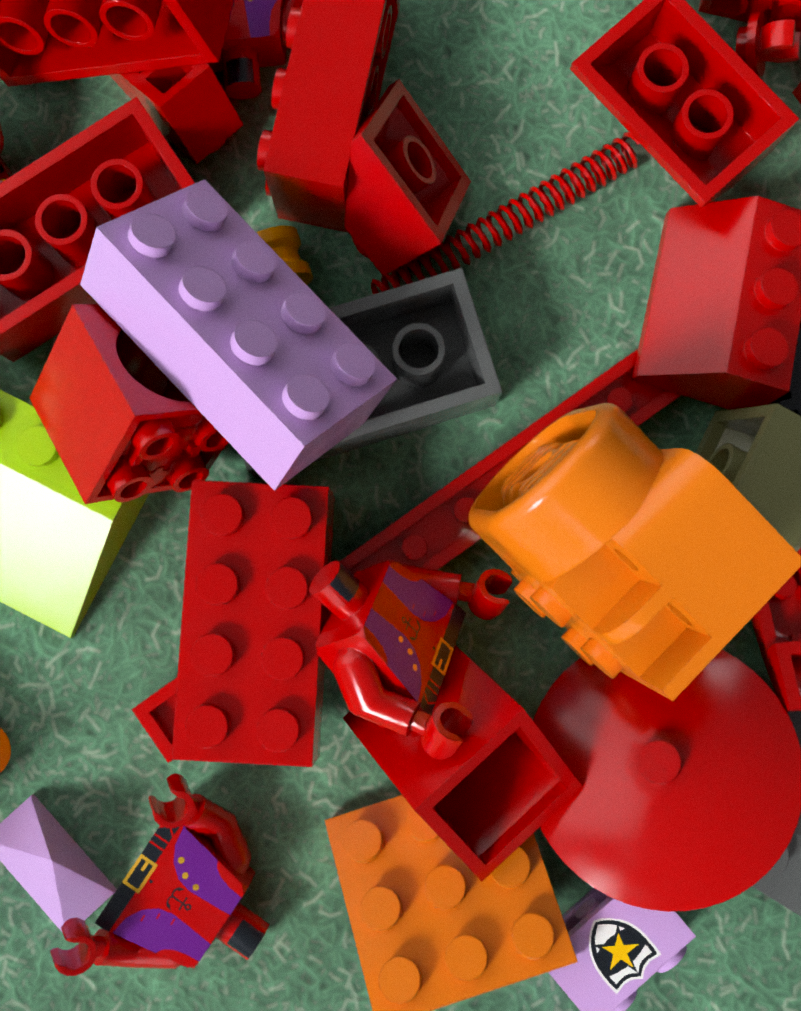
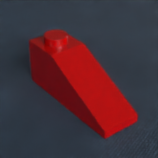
M208 64L109 75L131 100L137 96L158 129L196 164L210 153L221 148L226 139L244 125Z

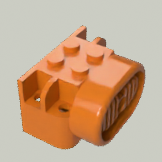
M602 403L573 410L542 430L493 477L473 503L468 516L470 527L511 567V573L520 582L513 589L515 593L540 617L544 618L547 616L559 627H565L567 631L561 636L562 640L590 666L595 664L612 679L619 672H622L671 701L677 698L801 567V556L717 468L689 449H659L620 407L612 403Z

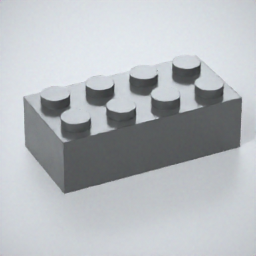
M462 268L329 308L397 380L362 426L314 462L496 405L502 389ZM244 459L247 471L256 479H262Z

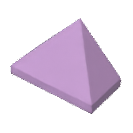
M34 794L0 823V861L60 930L64 922L70 918L78 917L85 921L116 892L117 889Z

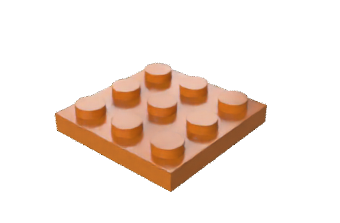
M403 795L324 820L372 1011H434L578 962L534 833L481 882L414 811Z

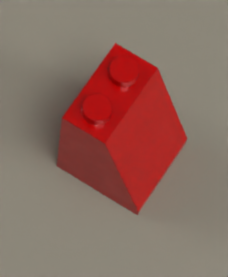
M455 645L433 709L434 712L442 703L455 702L463 705L473 717V723L465 735L459 736L463 739V743L453 756L442 760L432 758L421 745V734L414 731L406 737L390 729L380 728L377 724L358 717L350 711L343 717V720L414 811L482 882L566 803L582 785L525 709Z

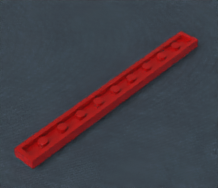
M637 349L339 562L352 574L387 560L438 570L482 539L469 524L468 516L473 503L506 463L551 423L573 410L602 403H612L620 407L639 426L681 395L632 380ZM177 677L131 709L168 763L172 761Z

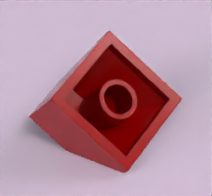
M400 79L389 85L351 141L344 227L352 236L357 250L371 260L382 276L442 244L471 183V180Z

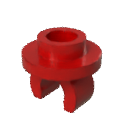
M764 11L752 12L747 26L739 27L736 53L759 77H762L766 61L786 63L799 60L801 32H795V20L785 19L768 23Z

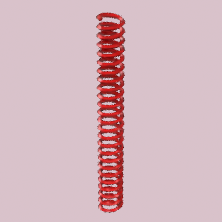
M625 132L622 139L615 138L611 145H603L601 151L594 150L591 157L584 156L580 163H572L570 170L563 168L559 176L556 174L551 175L549 182L541 181L539 188L530 187L528 194H519L518 200L509 199L507 206L499 205L497 213L488 211L486 219L478 217L476 225L468 223L465 231L457 229L455 238L449 235L446 236L444 243L434 247V250L431 249L425 252L423 256L413 259V263L409 261L402 266L403 269L399 267L393 270L392 275L388 273L382 276L381 281L372 279L371 290L373 295L379 293L377 287L382 292L390 290L388 281L394 288L400 287L398 274L406 284L413 283L408 267L419 280L425 279L421 273L418 260L424 265L431 277L436 276L437 273L431 266L429 254L438 263L442 273L449 272V269L442 260L439 247L450 259L454 270L459 269L460 264L452 253L450 241L461 253L463 262L470 265L471 259L462 245L460 235L471 246L475 258L481 259V251L472 238L471 229L481 239L484 250L491 253L492 246L482 231L481 223L491 232L495 245L501 247L502 239L492 224V217L498 221L503 230L504 237L512 241L513 234L503 219V210L512 221L515 232L522 235L523 226L513 212V204L518 207L519 213L522 214L524 224L528 228L533 229L534 222L530 213L523 205V198L529 202L535 219L543 223L544 214L539 204L533 198L534 192L539 195L546 214L554 217L555 209L543 190L544 186L549 188L550 195L555 201V206L559 210L564 211L565 202L558 189L554 186V180L559 182L566 201L574 205L576 197L572 188L564 179L565 174L569 175L577 196L585 199L586 189L580 178L574 173V169H580V175L586 183V188L590 192L595 193L596 182L600 186H606V175L609 179L616 181L617 171L626 175L628 166L634 169L637 168V155L630 144L626 142V139H633L637 145H640V143L630 132ZM617 144H621V151L625 155V158L623 157L621 152L616 148ZM606 150H610L612 160L605 154ZM596 156H600L601 164L606 170V175L602 167L595 160ZM586 162L590 163V168L596 177V182L590 171L585 167Z

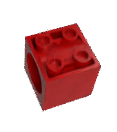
M72 304L29 399L84 503L91 504L114 499L117 502H129L144 494L172 489L175 492H186L191 490L192 480L205 481L209 476V469L229 442L99 304Z

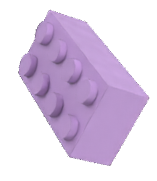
M205 179L96 227L80 285L274 491L362 426L397 380Z

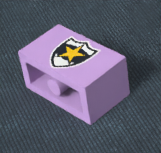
M593 888L562 915L578 962L548 973L580 1011H625L635 1000L637 989L656 972H666L681 961L687 950L686 945L696 935L675 911L648 910L628 905Z

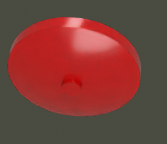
M721 650L674 701L622 672H619L612 679L595 664L590 666L580 658L568 667L552 684L534 716V723L582 785L540 828L553 850L578 877L613 899L648 910L666 912L690 911L723 903L740 895L764 877L781 858L792 839L801 813V747L796 731L779 698L767 683L746 664L724 650Z

